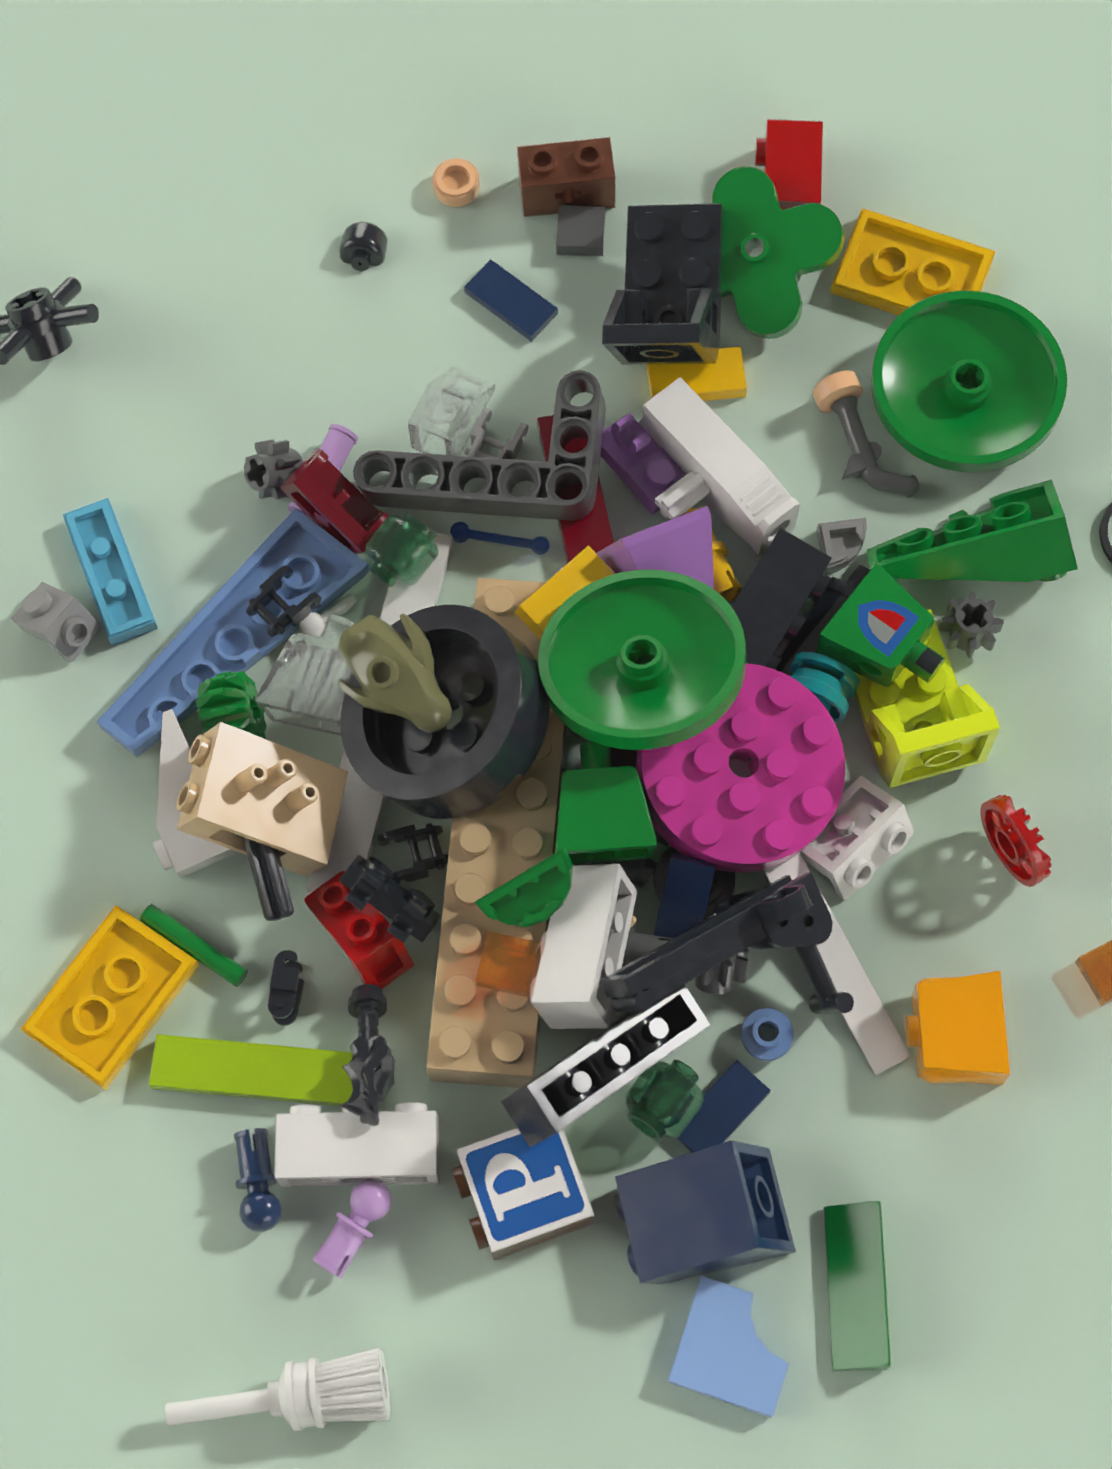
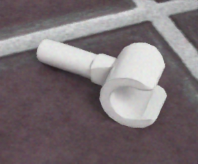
M352 594L346 596L328 611H324L320 615L316 612L310 613L300 622L299 628L301 631L299 637L309 652L319 650L329 643L331 635L326 627L357 604V600Z

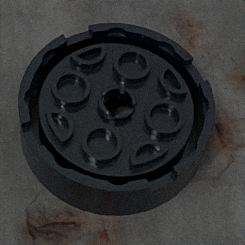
M461 605L431 606L407 616L421 628L428 639L434 658L436 682L440 691L448 699L452 712L458 709L459 705L462 706L463 716L461 721L452 729L447 730V726H445L440 731L428 733L419 729L404 717L380 713L366 708L345 693L341 709V736L345 753L351 766L358 776L371 788L415 814L433 819H452L468 816L491 806L501 799L498 794L518 774L522 777L525 776L543 744L549 723L550 705L543 690L538 660L535 659L531 651L520 639L490 616L477 609ZM401 620L391 625L409 639ZM352 673L349 682L356 687L362 688Z

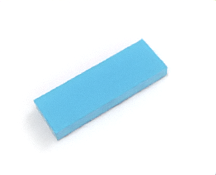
M109 498L62 514L111 645L158 629Z

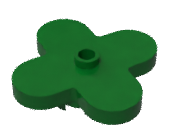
M750 166L737 167L725 173L718 180L712 195V204L721 203L724 207L721 297L728 295L734 297L738 316L750 333L764 339L779 338L789 333L800 320L803 305L798 282L801 275L825 269L837 260L844 246V231L837 215L824 205L809 203L785 210L781 209L777 191L766 173ZM764 247L760 255L755 257L749 256L755 248Z

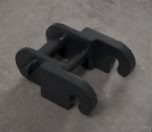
M288 565L279 568L259 586L261 594L255 599L249 600V606L246 610L249 616L258 614L269 625L267 634L271 637L278 633L283 634L286 630L285 627L290 623L296 627L310 614V606L312 604L314 606L319 605L322 599L316 592H313L297 606L294 604L289 606L276 593L282 587V578L289 579L293 574V570ZM272 600L285 611L278 618L265 607Z
M428 823L425 825L426 828L416 830L415 825L412 824L384 832L377 837L378 843L381 846L388 845L389 840L392 839L396 843L406 841L410 845L414 859L413 867L394 872L392 879L399 884L401 879H405L406 882L429 877L427 870L433 868L442 870L445 868L444 865L448 864V854L442 853L438 835L444 831L442 826H433L432 823ZM427 839L432 857L421 860L417 842Z
M291 950L279 952L275 957L269 987L268 1009L274 1021L281 1026H288L296 1020L304 988V980L299 978V973L303 971V967L300 963L296 962L298 956Z

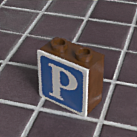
M518 1128L456 1150L461 1165L451 1169L461 1199L470 1196L473 1198L478 1216L469 1219L478 1248L481 1250L490 1247L494 1260L594 1224V1213L563 1129L532 1147H529Z

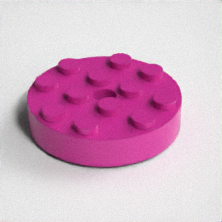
M748 663L745 678L737 698L725 714L712 726L680 743L656 749L637 750L635 767L639 775L652 825L671 847L682 855L717 864L716 870L727 872L761 871L782 864L799 854L824 830L833 817L840 802L845 782L843 744L832 717L820 700L808 688L792 677L772 668ZM752 757V760L747 765L750 770V777H739L729 767L730 759H738L745 763Z

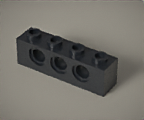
M683 985L652 1003L647 1010L630 1012L500 1102L529 1147H532L561 1131L711 1024L686 986Z

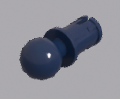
M254 1128V1134L252 1135L254 1151L251 1149L249 1129L234 1134L240 1179L235 1182L236 1188L247 1189L248 1195L243 1198L240 1204L239 1214L245 1226L255 1232L271 1230L278 1224L282 1213L279 1199L269 1192L268 1186L276 1184L277 1180L271 1170L267 1139L268 1130L265 1128Z

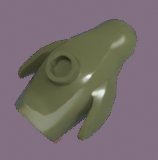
M404 613L400 615V620L409 639L375 615H370L347 628L340 636L337 649L362 688L356 687L343 679H339V687L362 706L380 713L404 717L410 720L416 727L428 733L437 732L444 728L450 720L452 709L448 699L440 691L436 682L434 658L430 643L421 628Z

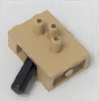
M220 722L203 735L199 734L191 746L188 762L193 764L189 781L183 785L178 795L176 809L181 814L177 830L248 855L264 918L267 921L285 919L293 915L294 908L283 869L306 877L310 873L328 865L349 771Z

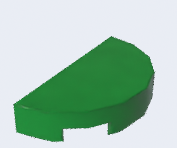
M566 846L480 897L474 903L488 918L496 919L506 925L527 928L546 921L564 905L572 887L573 865Z

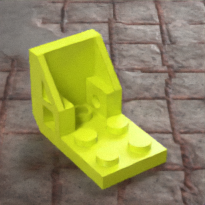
M928 609L927 611L933 616L932 610ZM935 619L930 635L924 644L943 656L945 661L929 683L919 678L907 668L903 669L889 687L882 686L855 673L860 683L854 699L880 775L889 788L986 762L1000 730L994 709L969 684L958 686Z

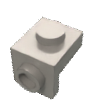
M41 582L34 591L25 597L22 606L11 617L23 631L49 643L69 662H73L101 629L100 623L76 597L44 582Z

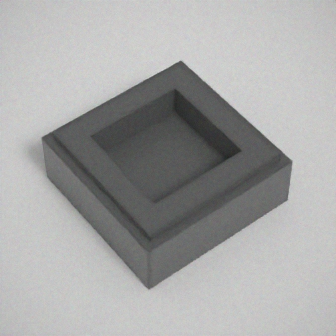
M559 205L556 253L563 255L603 256L605 207Z

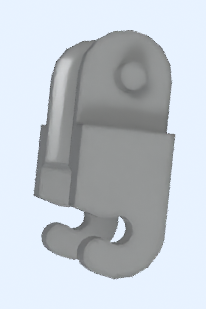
M484 408L470 434L472 446L471 448H466L464 454L469 457L496 458L480 451L485 443L502 450L498 459L515 460L522 447V438L528 433L529 425L521 423L513 439H508L506 443H502L485 436L486 421H490L492 410Z

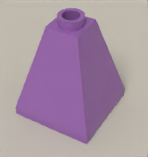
M708 506L624 537L596 553L615 574L633 570H665L687 575L714 589L712 525Z

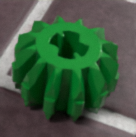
M228 671L216 674L215 677L206 679L203 683L199 684L196 704L199 709L198 720L203 728L202 735L222 722L266 739L265 731L267 724L264 720L265 710L261 704V694L257 693L255 682L243 671L234 673Z

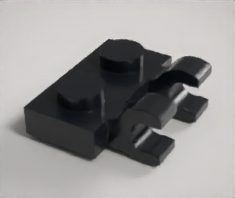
M358 854L339 879L341 883L351 889L345 900L360 911L369 903L391 919L393 922L387 931L402 943L406 941L410 934L420 942H423L440 917V914L433 910L435 908L434 902L421 891L415 888H410L408 891L392 879L394 873L378 859L369 857L366 860Z

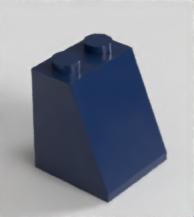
M731 1140L615 1176L618 1192L615 1194V1205L621 1220L627 1226L631 1243L627 1248V1256L631 1269L639 1277L640 1283L664 1284L796 1252L770 1148Z

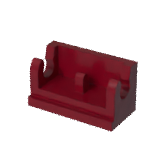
M315 449L280 488L318 526L353 553H363L387 526L391 518L385 512L378 510L328 460L329 456L323 450Z

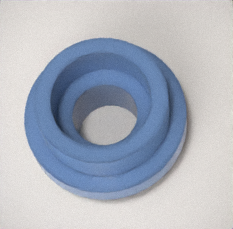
M762 1008L752 1012L745 1019L741 1030V1040L745 1050L754 1058L762 1061H773L783 1057L790 1049L794 1037L790 1020L782 1012L772 1008ZM764 1025L772 1026L777 1031V1038L770 1042L764 1041L759 1037L758 1029Z

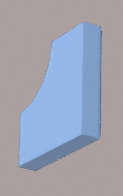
M701 1276L668 1383L772 1418L789 1363L770 1353L757 1336L751 1317L753 1293Z

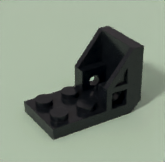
M721 203L628 206L625 290H616L602 327L603 346L622 365L716 364L720 347L724 207Z

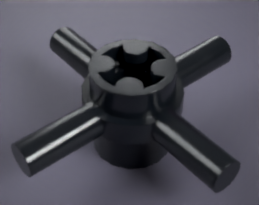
M68 277L52 293L47 288H35L21 293L7 303L5 306L7 314L0 315V334H8L0 342V365L7 364L23 347L32 361H42L55 357L68 349L73 343L67 326L90 324L98 321L99 311L94 304L65 307L82 289L80 282L76 278Z

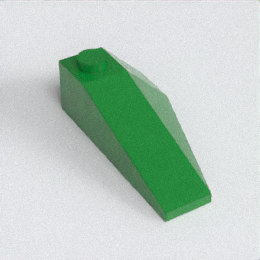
M1052 479L1007 491L989 498L991 508L974 515H968L965 510L948 515L949 521L938 530L932 531L929 528H917L866 549L870 570L877 563L893 578L1003 582H1032L1040 580L1049 582L1064 577L1067 572L1077 570L1078 567L1065 514Z

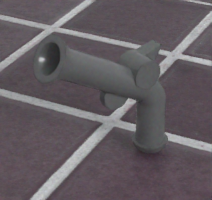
M855 396L846 397L835 402L831 409L839 416L853 453L849 457L848 466L842 476V480L850 477H862L874 489L907 495V498L914 496L919 489V481L915 475L907 476L891 473L878 468L876 460L882 455V447L877 442L868 441L857 411L858 398Z

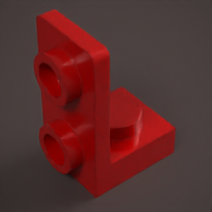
M341 871L304 898V902L347 955L363 984H373L383 989L415 964L404 944L387 931L390 924L379 910L367 903L364 909L360 911L345 900L351 889L339 881L345 872Z

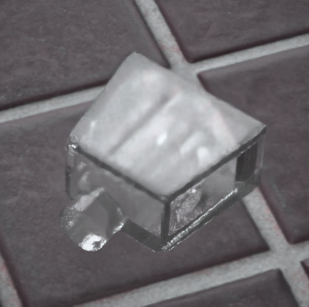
M329 615L321 637L302 633H295L289 637L255 698L256 704L272 721L341 736V709L345 692L339 687L338 681L343 679L349 682L352 672L344 662L337 647L341 634L347 628L354 625L352 621L341 616Z

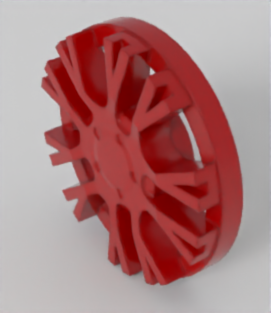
M1005 794L1002 796L998 795L984 802L981 805L980 815L985 834L993 850L1009 873L1020 883L1028 887H1033L1049 877L1051 874L1049 868L1052 867L1051 857L1037 845V843L1044 840L1042 835L1037 834L1039 829L1035 827L1029 830L1026 826L1031 819L1029 814L1026 815V810L1022 807L1016 811L1011 797Z

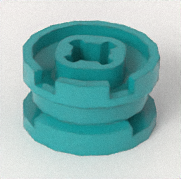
M813 652L796 654L790 669L793 675L790 677L808 688L820 700L834 722L843 721L850 705L847 699L854 697L860 680L849 667L825 655Z

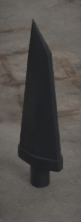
M859 565L846 581L832 577L821 599L817 604H814L807 615L808 619L793 643L790 642L782 653L783 660L777 671L792 676L793 674L790 669L796 654L801 652L816 653L820 633L870 572L867 567Z

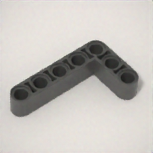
M583 370L572 371L560 380L556 392L548 462L375 450L361 455L356 461L353 468L354 480L364 496L373 505L379 507L569 521L580 520L592 511L596 499L606 413L605 399L600 384L594 375ZM586 392L593 395L591 401L584 406L577 407L570 404L572 398L579 393ZM582 438L588 441L586 447L578 453L565 451L566 445L573 439ZM382 471L390 472L388 480L384 484L375 487L369 486L374 474ZM431 474L438 476L436 483L431 488L426 490L416 489L417 483L422 477ZM473 478L486 480L484 486L478 492H463L467 482ZM523 481L534 483L533 489L529 494L521 497L511 495L512 489L516 484ZM575 484L582 487L578 497L572 500L559 498L562 489L568 485Z

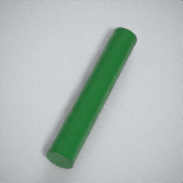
M153 904L147 906L143 911L140 921L235 987H238L244 981L248 974L247 969Z

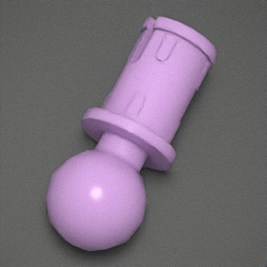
M366 1179L353 1188L350 1196L351 1212L347 1217L339 1211L335 1216L339 1218L324 1244H322L316 1255L312 1258L317 1264L339 1278H342L343 1273L351 1263L350 1261L367 1237L372 1239L374 1234L365 1229L368 1223L381 1219L389 1212L392 1203L391 1192L382 1181Z

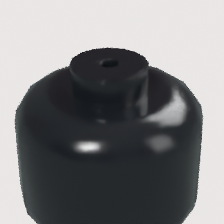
M370 222L353 223L346 228L342 236L339 248L340 259L344 263L351 264L357 271H365L369 266L382 264L385 260L387 237L384 231Z

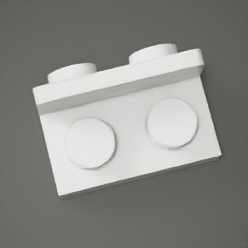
M860 776L842 793L838 807L824 830L800 854L805 862L829 878L836 894L846 900L857 889L864 887L871 880L873 874L893 854L900 852L906 846L908 840L914 834V829L903 803L863 776Z

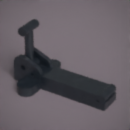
M811 872L805 873L794 880L791 879L790 875H785L762 889L740 892L720 901L713 907L716 915L600 980L607 998L611 997L610 1004L615 1011L647 1010L655 1001L748 947L758 950L794 947L815 992L809 999V1008L812 1012L816 1014L848 1013L854 1006L851 994L848 992H837L816 946L824 943L829 938L833 922Z

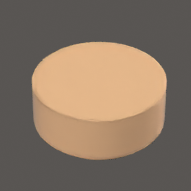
M459 158L448 159L438 165L433 174V186L436 197L440 202L451 207H462L471 203L477 197L480 189L479 174L475 166L469 161Z
M839 371L822 379L815 386L812 395L820 411L833 412L831 406L835 402L846 397L855 396L859 398L863 393V387L855 372Z

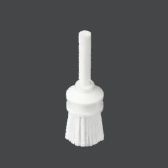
M381 1347L323 1363H320L317 1357L309 1358V1361L300 1363L287 1361L280 1380L268 1382L267 1389L166 1403L165 1416L167 1425L172 1426L270 1411L272 1417L284 1416L294 1432L302 1431L304 1427L311 1426L324 1428L328 1421L389 1420L391 1412L390 1394L383 1350H381Z

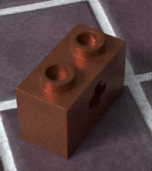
M610 137L517 147L523 217L558 213L559 205L615 207V170Z

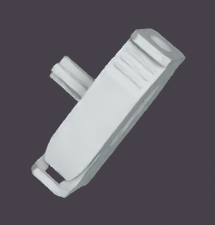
M681 377L643 405L644 416L638 423L686 474L654 500L665 519H674L681 516L702 500L723 523L747 542L758 556L764 555L780 528L789 533L792 532L796 525L800 503L790 496L769 468Z

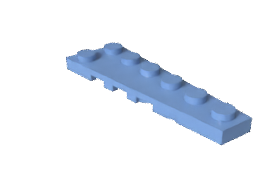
M295 508L97 720L98 725L135 757H139L161 739L163 712L173 709L180 724L198 710L196 700L200 683L215 677L216 674L228 671L232 673L246 672L300 629V623L296 627L290 623L285 627L286 630L283 634L278 633L271 637L267 634L269 625L258 614L249 616L246 613L249 600L255 599L261 594L259 586L279 568L288 565L293 570V574L289 579L282 578V587L276 593L289 606L292 604L297 606L308 595L316 592L322 599L319 605L314 606L312 604L310 606V613L316 612L319 614L370 572L368 563ZM274 600L265 606L276 618L285 612Z

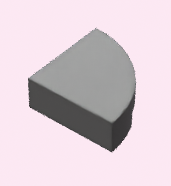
M866 518L818 524L817 536L820 551L832 557L825 572L826 575L842 570L858 556L866 536Z

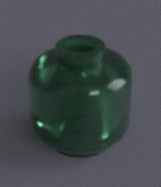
M408 512L403 517L395 514L389 515L365 546L367 555L374 561L369 570L390 587H393L397 580L408 586L415 585L439 555V549L434 543L438 535Z
M676 1059L671 1064L658 1061L641 1073L626 1093L625 1104L629 1109L627 1114L629 1122L644 1135L656 1141H661L663 1137L676 1138L682 1135L702 1107L704 1096L696 1084L699 1079L698 1074L687 1064Z

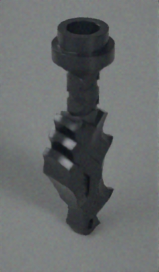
M363 984L353 989L352 996L348 1000V1012L352 1017L358 1019L359 1030L358 1037L349 1046L353 1055L352 1060L342 1066L350 1077L353 1092L350 1099L341 1104V1107L357 1116H361L360 1121L362 1123L377 1126L379 1124V1103L384 1102L389 1090L395 1084V1059L391 1055V1049L387 1046L386 1039L381 1035L379 1036V1029L377 1028L379 1025L378 1018L387 1012V999L380 987L373 984Z

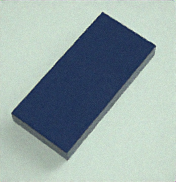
M491 259L464 286V291L468 296L531 342L558 314L556 306Z
M676 853L672 854L654 936L675 938L704 921L717 864Z
M736 1060L676 1124L670 1133L691 1153L724 1143L770 1094L771 1090Z

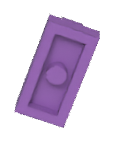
M628 413L603 430L602 459L647 510L654 515L660 510L655 504V498L686 474L666 451L659 447L631 413Z

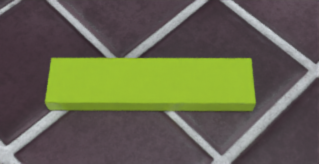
M156 1034L149 1086L151 1089L341 1107V1104L350 1099L353 1092L350 1077L342 1068V1066L352 1060L353 1055L352 1052Z

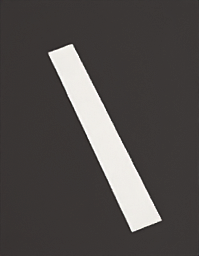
M738 759L729 760V767L734 774L743 778L750 777V770L747 766L750 763L749 760L745 763ZM800 853L782 864L764 869L770 883L785 875H790L791 879L794 880L810 872ZM822 895L831 915L833 925L829 938L824 943L816 946L837 992H848L853 997L854 1006L852 1010L848 1013H842L874 1074L877 1075L910 1058L911 1055Z

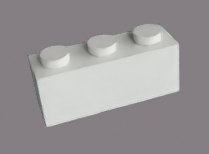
M620 864L574 865L572 887L564 905L550 917L548 929L542 934L540 941L541 960L537 977L533 978L530 985V1000L533 1007L538 1011L550 1029L610 1027L613 1012L610 1004L611 997L607 998L600 980L622 968L637 890Z
M401 1103L395 1106V1111L379 1112V1124L371 1126L367 1123H362L360 1121L361 1116H357L344 1108L342 1113H322L320 1106L290 1107V1114H276L275 1179L281 1187L353 1186L366 1179L379 1180L385 1185L439 1184V1118L437 1112L427 1111V1105L423 1103Z

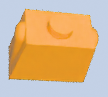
M1001 970L963 977L925 978L918 981L911 996L913 1015L905 1017L907 1047H915L918 1078H923L928 1083L971 1082L1003 1085L1010 1075Z

